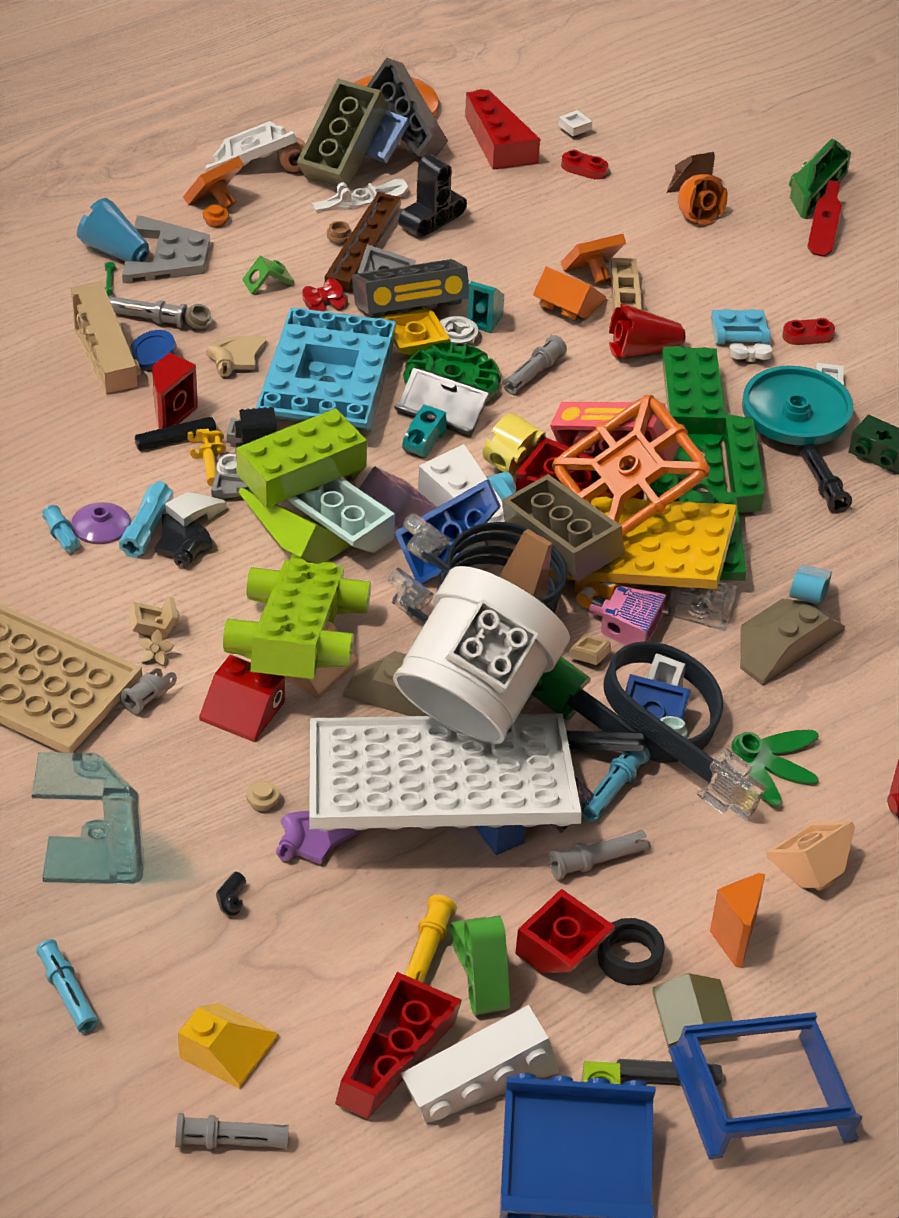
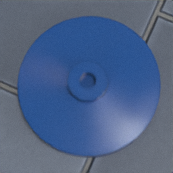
M165 330L146 332L136 338L130 345L132 357L134 360L137 359L140 369H152V366L169 352L174 354L177 347L173 335Z

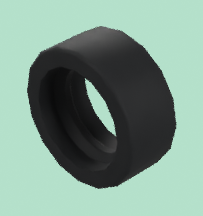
M621 918L611 922L615 925V930L598 947V962L605 975L615 982L625 985H641L651 981L660 971L665 950L664 940L658 929L647 921L637 918ZM621 941H634L647 947L651 952V957L641 962H628L614 955L611 947Z

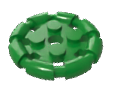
M440 343L431 345L430 349L427 350L421 349L408 360L405 365L406 370L403 373L405 386L415 366L490 392L489 400L497 393L500 387L499 383L501 382V373L497 363L492 358L489 359L488 354L484 351L466 344L464 346H456L454 343Z

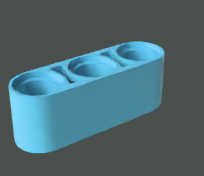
M802 564L795 573L789 597L819 605L826 596L832 571Z

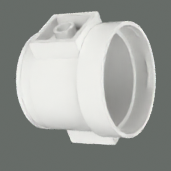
M458 566L449 571L433 598L435 608L403 659L402 666L395 672L393 681L399 691L410 702L443 725L472 739L490 744H500L504 741L509 727L514 724L542 674L550 672L555 667L570 641V635L563 622L547 606L523 589L486 571Z

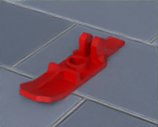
M828 180L825 195L817 200L807 245L809 251L814 255L826 256L833 250L842 207L837 197L840 182Z

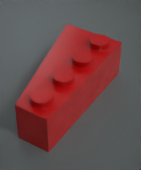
M489 89L466 92L465 118L492 170L539 164L541 139Z
M397 972L341 1079L335 1105L369 1119L403 1081L401 1073L419 1064L455 1024L462 1000Z

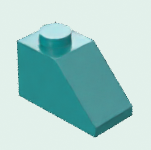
M471 281L469 284L467 318L475 322L478 330L492 333L503 316L504 294L497 288Z

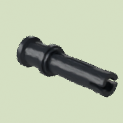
M814 444L805 446L801 451V456L817 480L819 494L826 498L829 511L836 514L846 511L852 504V497L848 492L844 491L842 480L832 474L817 446H814Z

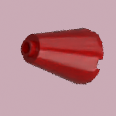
M620 304L621 307H616L612 314L609 334H614V342H609V347L614 357L624 358L662 352L663 347H680L685 342V329L682 328L680 323L627 304Z

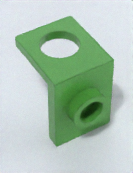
M262 256L258 257L242 278L246 287L253 295L256 294L269 275L291 286L295 282L281 262L275 259L270 261ZM259 271L260 275L257 282L252 284L254 273Z

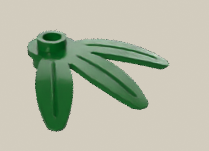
M814 730L788 731L760 739L755 733L744 732L737 735L731 743L734 755L746 762V771L753 788L764 800L774 806H780L782 799L767 771L781 779L798 784H817L819 782L818 777L811 771L776 756L801 750L815 742L819 738V734Z

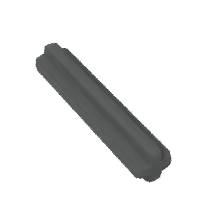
M618 1059L616 1062L620 1063V1080L680 1083L672 1061ZM708 1064L715 1085H720L722 1081L721 1065Z

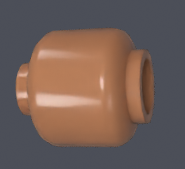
M296 137V143L277 150L280 164L289 172L296 173L302 171L297 160L306 143Z

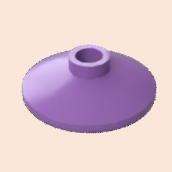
M107 502L92 503L82 507L74 514L71 521L72 530L84 542L108 544L122 537L124 531L130 525V517L125 509L116 504Z

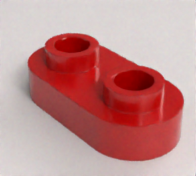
M569 150L562 155L561 167L567 172L594 180L603 179L608 174V163L599 156H591L578 150Z
M826 318L792 320L784 324L782 338L785 342L792 345L828 343L834 337L835 326Z

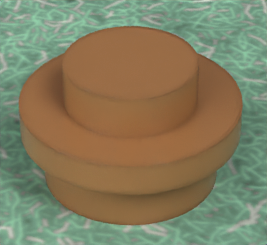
M335 221L327 229V238L334 243L342 244L348 240L352 230L348 223Z

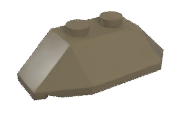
M782 598L741 625L740 669L763 686L844 631L845 626L824 610L808 602Z
M394 651L355 671L343 692V697L403 715L429 716L410 702L399 691L393 681L395 672L402 666L403 659L406 654Z

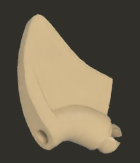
M237 336L220 339L208 346L206 355L216 361L218 373L224 377L229 376L234 369L255 370V357L265 346L266 338L264 336Z

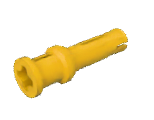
M432 895L427 901L428 910L425 918L421 919L418 924L420 935L404 974L424 983L438 943L447 937L449 919L457 911L455 902L443 895Z

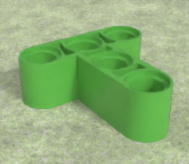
M501 916L479 917L451 922V941L454 951L467 974L469 1001L474 1016L509 1010L510 992L506 934Z

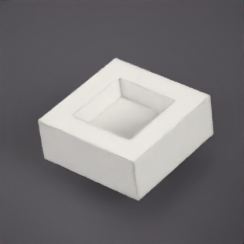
M576 110L560 116L558 126L570 135L575 136L591 130L592 121Z

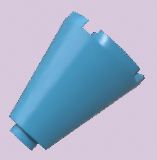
M103 198L90 206L93 211L89 216L84 214L77 227V237L83 244L124 261L144 262L147 259L149 244L113 201Z

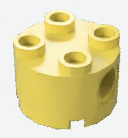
M509 413L492 429L491 433L495 436L492 441L486 440L482 452L483 459L502 472H509L512 478L516 480V472L543 438L546 437V433L519 415Z

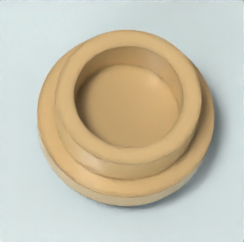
M258 781L248 787L246 798L253 809L265 812L271 810L278 802L279 790L271 782Z

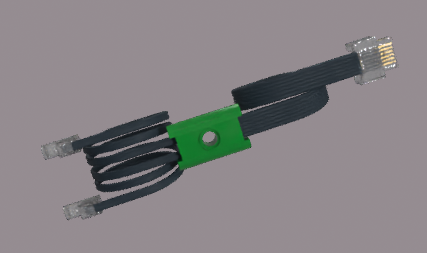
M411 513L403 523V528L414 535L408 542L407 549L424 562H431L443 571L437 591L449 571L454 567H469L478 564L505 566L508 561L507 558L498 556L469 557L480 554H499L510 557L514 550L502 546H479L455 556L462 549L483 541H505L517 545L521 538L513 534L501 532L474 534L484 531L502 530L522 535L528 529L521 525L507 522H489L476 525L461 533L454 540L444 562L437 556L446 549L450 542L446 535L415 513ZM552 545L551 555L553 558L551 557L550 568L556 576L558 588H556L549 574L547 596L538 600L555 614L567 580V566L560 552ZM396 568L388 579V582L399 590L393 597L392 604L408 616H415L425 624L429 616L421 610L431 602L434 593L402 569ZM650 641L631 643L619 649L611 659L603 683L606 699L615 712L583 690L590 683L591 678L562 656H560L553 670L542 674L531 695L555 713L563 714L566 721L578 712L604 732L644 733L648 740L646 748L649 750L650 760L658 762L679 761L707 781L708 784L703 789H700L697 795L719 812L724 814L728 809H731L744 820H747L755 812L767 787L750 775L753 766L728 748L715 759L702 751L712 739L721 719L723 696L719 684L711 672L689 654L670 645ZM656 653L685 663L684 678L693 684L705 698L710 712V725L699 735L686 739L634 701L621 687L616 671L632 663L652 664Z

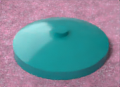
M779 366L764 370L749 380L743 392L742 410L746 418L754 419L757 431L773 440L792 445H817L829 442L846 431L852 418L853 400L843 384L822 371L803 366Z

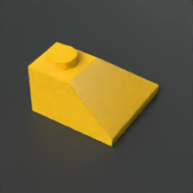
M220 1003L197 1007L178 1031L179 1058L240 1089L278 1039V1033Z

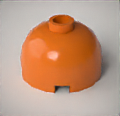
M698 174L690 177L683 183L678 194V205L680 211L688 220L701 225H710L716 222L712 221L713 219L724 213L728 192L727 188L723 187L720 182L722 181L721 178L709 174Z

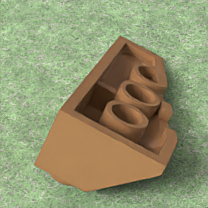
M529 529L525 530L499 577L518 586L536 599L546 597L552 542Z

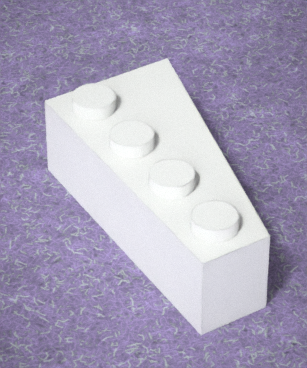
M465 444L419 465L418 492L437 508L487 480ZM494 490L501 507L487 523L505 522L502 501ZM491 530L481 532V534L488 532H501L512 534V532L502 530ZM484 541L486 546L506 547L511 544L505 541Z
M528 1005L402 1072L401 1076L423 1120L428 1124L505 1094L507 1077H514L518 1073H529L535 1075L536 1079H543L559 1073L549 1038Z

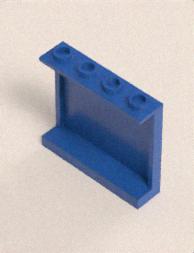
M518 1073L514 1077H507L499 1218H653L654 1205H651L653 1098L656 1093V1087L647 1086L646 1082L638 1080L626 1081L624 1085L610 1084V1081L604 1078H591L588 1082L573 1081V1078L562 1075L553 1076L551 1080L536 1079L535 1075L529 1073Z

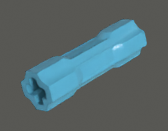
M156 481L155 484L148 487L131 525L124 531L119 541V548L127 556L137 558L138 555L144 554L150 543L152 533L162 514L166 512L165 504L173 499V490L166 483Z

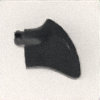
M168 513L162 515L163 533L161 539L154 547L155 553L174 557V562L177 566H180L182 563L183 567H187L200 552L212 549L210 534L202 525L193 521L184 527Z

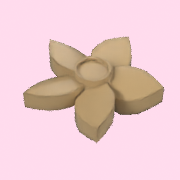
M159 629L152 634L151 640L147 638L138 639L140 646L147 649L142 655L141 662H148L155 658L159 664L165 666L166 658L163 652L171 651L175 645L171 642L163 641V635Z

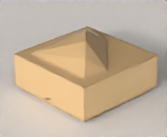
M583 635L570 648V658L597 665L611 652V642Z

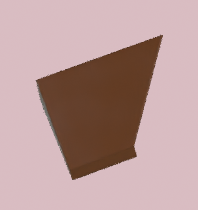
M714 152L691 155L674 165L675 172L666 193L680 191L683 183L694 175H713Z

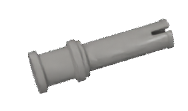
M109 296L115 313L153 319L154 322L161 325L164 322L177 324L179 328H184L186 325L185 313L188 309L186 304L177 306L166 304L162 300L156 303ZM125 306L134 307V308H140V309H142V310L132 309V308H126Z
M551 335L546 339L542 347L535 348L532 352V357L503 381L502 384L506 385L504 386L506 392L515 394L540 370L549 369L557 357L564 356L567 352V346L563 339L557 335Z
M638 830L631 834L589 846L586 843H577L574 845V848L562 852L552 850L548 854L551 872L557 880L564 879L568 873L579 870L584 873L588 872L593 868V864L646 851L649 847L648 840L640 843H635V841L647 836L643 830Z
M178 1113L175 1147H181L183 1144L206 1145L207 1149H213V1147H217V1144L287 1149L289 1124L219 1121V1117H215V1115H209L206 1119L185 1117L184 1113Z

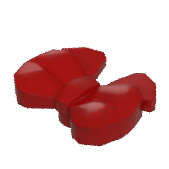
M328 279L324 286L318 289L305 286L302 290L303 301L309 307V310L325 312L324 302L329 301L336 310H340L345 306L346 297L343 296V288L336 279Z

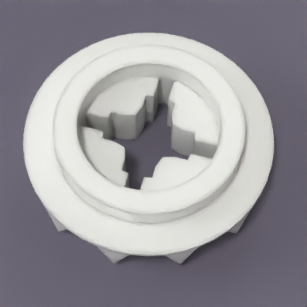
M452 316L440 321L450 338V343H454V345L464 346L466 343L473 344L475 338L478 337L477 325L468 318Z

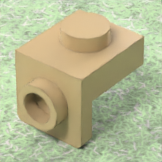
M167 597L162 608L133 602L129 608L132 631L152 636L159 629L163 638L166 639L171 629L175 628L179 621L180 614L173 597Z

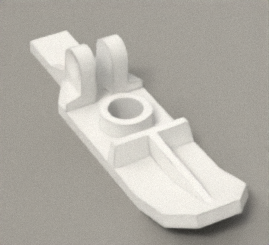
M393 179L383 185L372 186L371 183H368V188H358L350 191L348 186L342 182L337 186L336 195L324 201L314 202L312 207L316 213L333 209L352 210L369 206L377 192L402 197L406 195L409 187L404 179Z

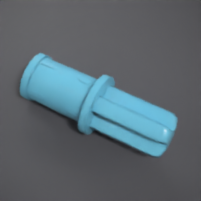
M57 505L47 506L42 512V517L50 527L51 536L57 539L62 548L67 550L68 553L74 552V549L79 548L80 543L72 531V523L64 518Z

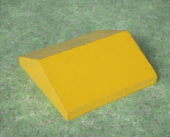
M421 309L381 317L386 320L396 321L393 342L400 353L413 356L421 349H430L431 345L450 343L448 334L432 309Z

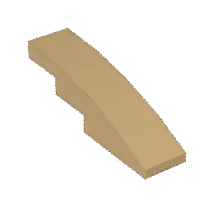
M611 258L613 312L616 307H621L620 304H627L641 309V289H639L637 259Z

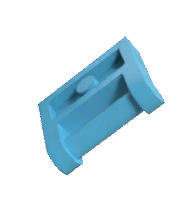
M712 310L711 321L716 344H725V342H760L761 344L769 345L770 329L767 327L764 310Z

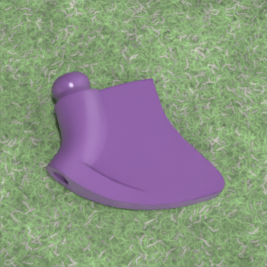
M309 811L292 812L286 814L280 821L285 834L279 842L276 854L284 861H289L292 857L298 855L321 864L329 851L337 845L357 836L359 830L353 828L334 829L331 831L310 829Z

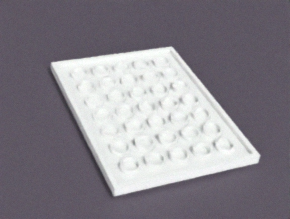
M519 714L514 724L509 727L504 741L500 744H490L472 739L443 725L430 716L310 718V829L331 831L347 828L355 830L388 828L397 830L403 827L432 829L444 826H454L456 828L489 826L498 828L504 825L533 827L541 824H555L558 826L581 824V807L563 714Z

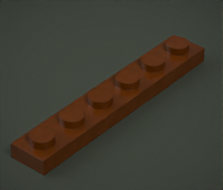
M377 192L327 271L325 282L328 279H336L343 289L349 290L353 285L352 274L358 273L367 244L376 247L400 208L401 197Z

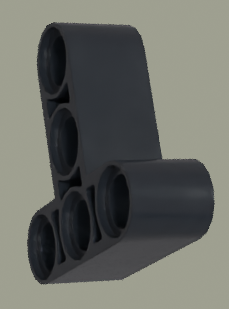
M431 154L425 155L418 165L417 201L401 212L398 223L402 228L419 238L460 217L467 207V199L451 190L452 168L450 165Z

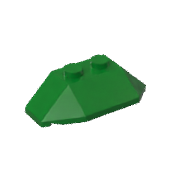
M830 139L808 162H804L798 173H794L790 179V199L803 219H806L816 208L817 200L825 195L828 180L840 182L848 173L851 152L835 139Z

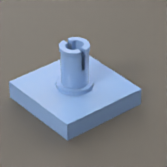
M386 110L365 155L387 163L410 125L408 118Z

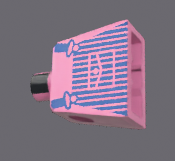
M619 586L610 600L594 596L589 612L603 617L602 634L619 643L628 645L635 642L650 641L663 617L666 595Z

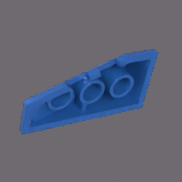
M489 479L484 480L394 532L417 585H422L443 572L415 550L418 540H428L426 535L416 531L418 526L423 524L424 529L430 530L440 538L438 548L430 552L445 562L451 544L461 533L476 525L487 523L501 507Z

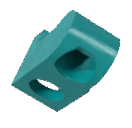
M423 404L405 433L402 443L403 450L426 457L437 438H442L447 431L446 411ZM427 415L435 416L436 420L434 422L428 421Z

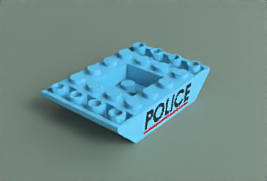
M290 307L256 409L259 407L262 409L264 407L269 408L271 406L274 408L276 419L302 422L336 408L356 430L371 431L391 362L396 321Z

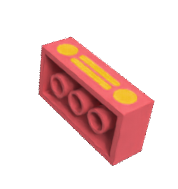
M561 402L550 427L558 443L571 447L594 431L597 424L600 422L604 424L634 402ZM654 411L650 413L644 434L649 443L668 431ZM637 415L610 433L616 442L633 431ZM601 439L583 453L595 458L608 449L609 445L604 439ZM674 442L659 452L658 455L663 461H673L680 444ZM629 462L625 467H633L635 464L632 465Z

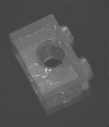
M719 581L717 589L673 586L667 616L725 631L733 612L737 586Z

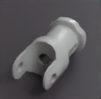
M159 668L144 674L139 678V683L131 689L125 688L122 691L120 698L123 705L129 712L139 714L144 705L151 700L159 699L175 685L177 681L176 674L169 672L163 676Z

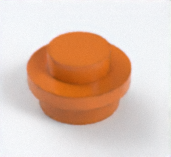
M211 205L203 211V218L208 226L221 227L228 219V211L220 205Z

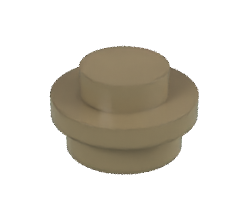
M194 304L187 309L185 320L195 329H205L211 323V312L205 305Z

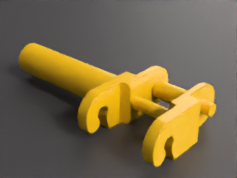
M197 429L196 436H193V432H188L187 437L190 442L205 443L204 445H199L197 453L195 448H191L190 456L195 459H204L207 484L213 486L217 473L214 455L222 454L226 451V445L221 442L224 439V433L222 431H209V429Z

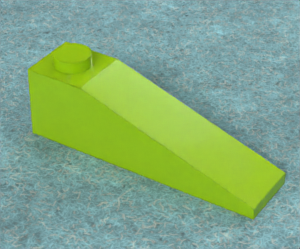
M242 487L240 488L239 494L279 545L292 553L291 559L299 558L306 562L311 561L320 564L351 546L326 527L279 504L266 507L253 492Z

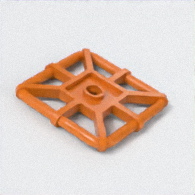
M644 395L643 398L635 401L604 424L601 422L597 424L594 431L568 448L558 458H555L552 464V468L559 481L590 504L591 500L609 488L614 498L608 517L618 524L625 501L643 490L651 503L620 524L623 536L657 512L663 513L667 505L699 484L710 473V466L703 454L688 437L687 429L682 424H678L664 405L654 398L653 395ZM654 411L668 431L649 443L644 434L650 413ZM637 415L633 431L616 442L610 433ZM601 439H604L609 445L608 449L594 459L576 458ZM676 442L680 444L693 462L663 461L658 453ZM627 463L635 464L631 469L626 470L625 465ZM568 471H596L601 478L581 491ZM665 473L691 474L660 497H657L649 484Z

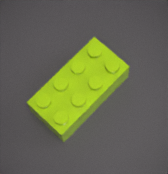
M335 408L237 447V475L266 507H270L367 467V440Z

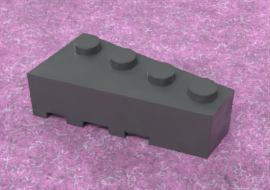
M386 57L367 87L381 90L388 104V111L408 118L410 125L401 139L418 156L424 157L427 154H431L437 157L448 142L446 136L404 64Z

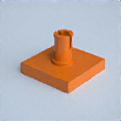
M238 156L201 174L184 194L183 198L189 205L213 193L222 207L225 209L232 207L237 201L226 186L244 165L240 157Z
M624 234L577 244L561 261L563 271L590 265L595 284L609 281L611 277L609 276L605 261H609L626 244Z

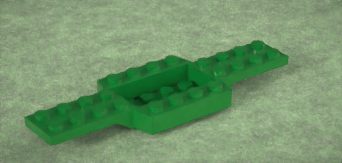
M663 347L662 362L667 410L678 424H682L687 429L688 437L699 451L705 455L704 457L710 466L709 476L675 501L737 505V516L720 580L745 581L746 565L739 513L762 510L764 498L754 419L725 414L717 348ZM723 438L731 492H726L720 446ZM679 446L673 461L693 462L683 448ZM665 473L649 484L657 497H660L691 474ZM703 488L709 492H698L695 489Z

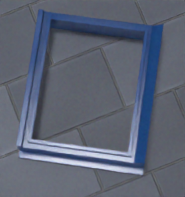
M816 1012L683 1027L677 1045L670 1046L668 1052L709 1160L723 1158L730 1140L735 1138L837 1126L843 1143L856 1142L859 1136L856 1129L863 1116L855 1112L816 1021ZM801 1030L799 1039L828 1107L728 1119L699 1041Z

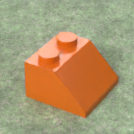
M547 266L533 293V296L540 300L539 305L552 311L554 307L562 309L561 314L573 320L577 316L586 320L606 299L605 295L591 285Z

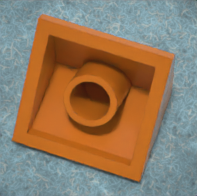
M757 873L717 890L710 933L735 967L742 968L756 921L766 874Z

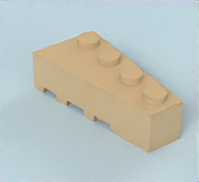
M98 281L70 287L74 331L105 393L111 394L137 388V376L141 374L140 366L137 359L134 360L132 357L130 345L126 342L103 282Z

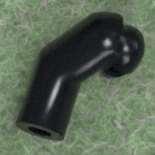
M233 872L216 892L220 910L228 916L237 915L243 907V900H239L237 893L246 884V878L239 872Z

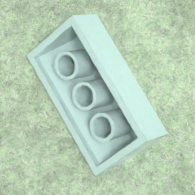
M342 477L287 499L288 502L356 548L375 553L394 540L395 513Z

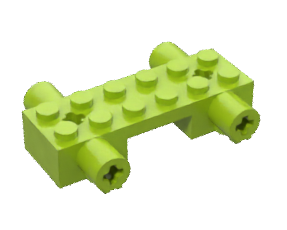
M299 558L285 560L281 570L250 568L246 588L247 599L264 602L266 606L259 622L229 618L226 620L223 634L224 652L238 654L251 659L250 672L314 679L318 668L350 666L354 634L325 630L328 621L334 624L337 614H362L368 612L371 581L344 578V567L336 566V564L331 562L316 564L308 563Z

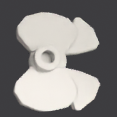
M733 343L729 346L731 357L745 359L747 362H755L756 358L767 360L772 356V348L767 344L756 343L753 347L747 348L742 343Z

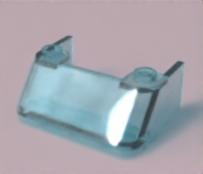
M38 752L32 798L102 800L104 820L89 821L82 826L81 837L49 836L42 876L43 882L134 884L139 882L143 878L145 865L139 794L104 757L96 753Z

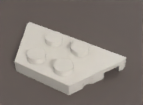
M269 121L225 139L220 145V149L213 155L215 163L207 164L206 170L209 171L238 156L244 163L243 166H245L250 160L258 157H267L275 150L296 143L297 139L294 132L286 133L284 127L276 126L275 123Z

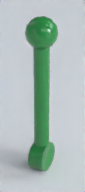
M113 262L105 263V270L107 271L105 290L108 297L113 294L111 288L112 272L115 270V263Z

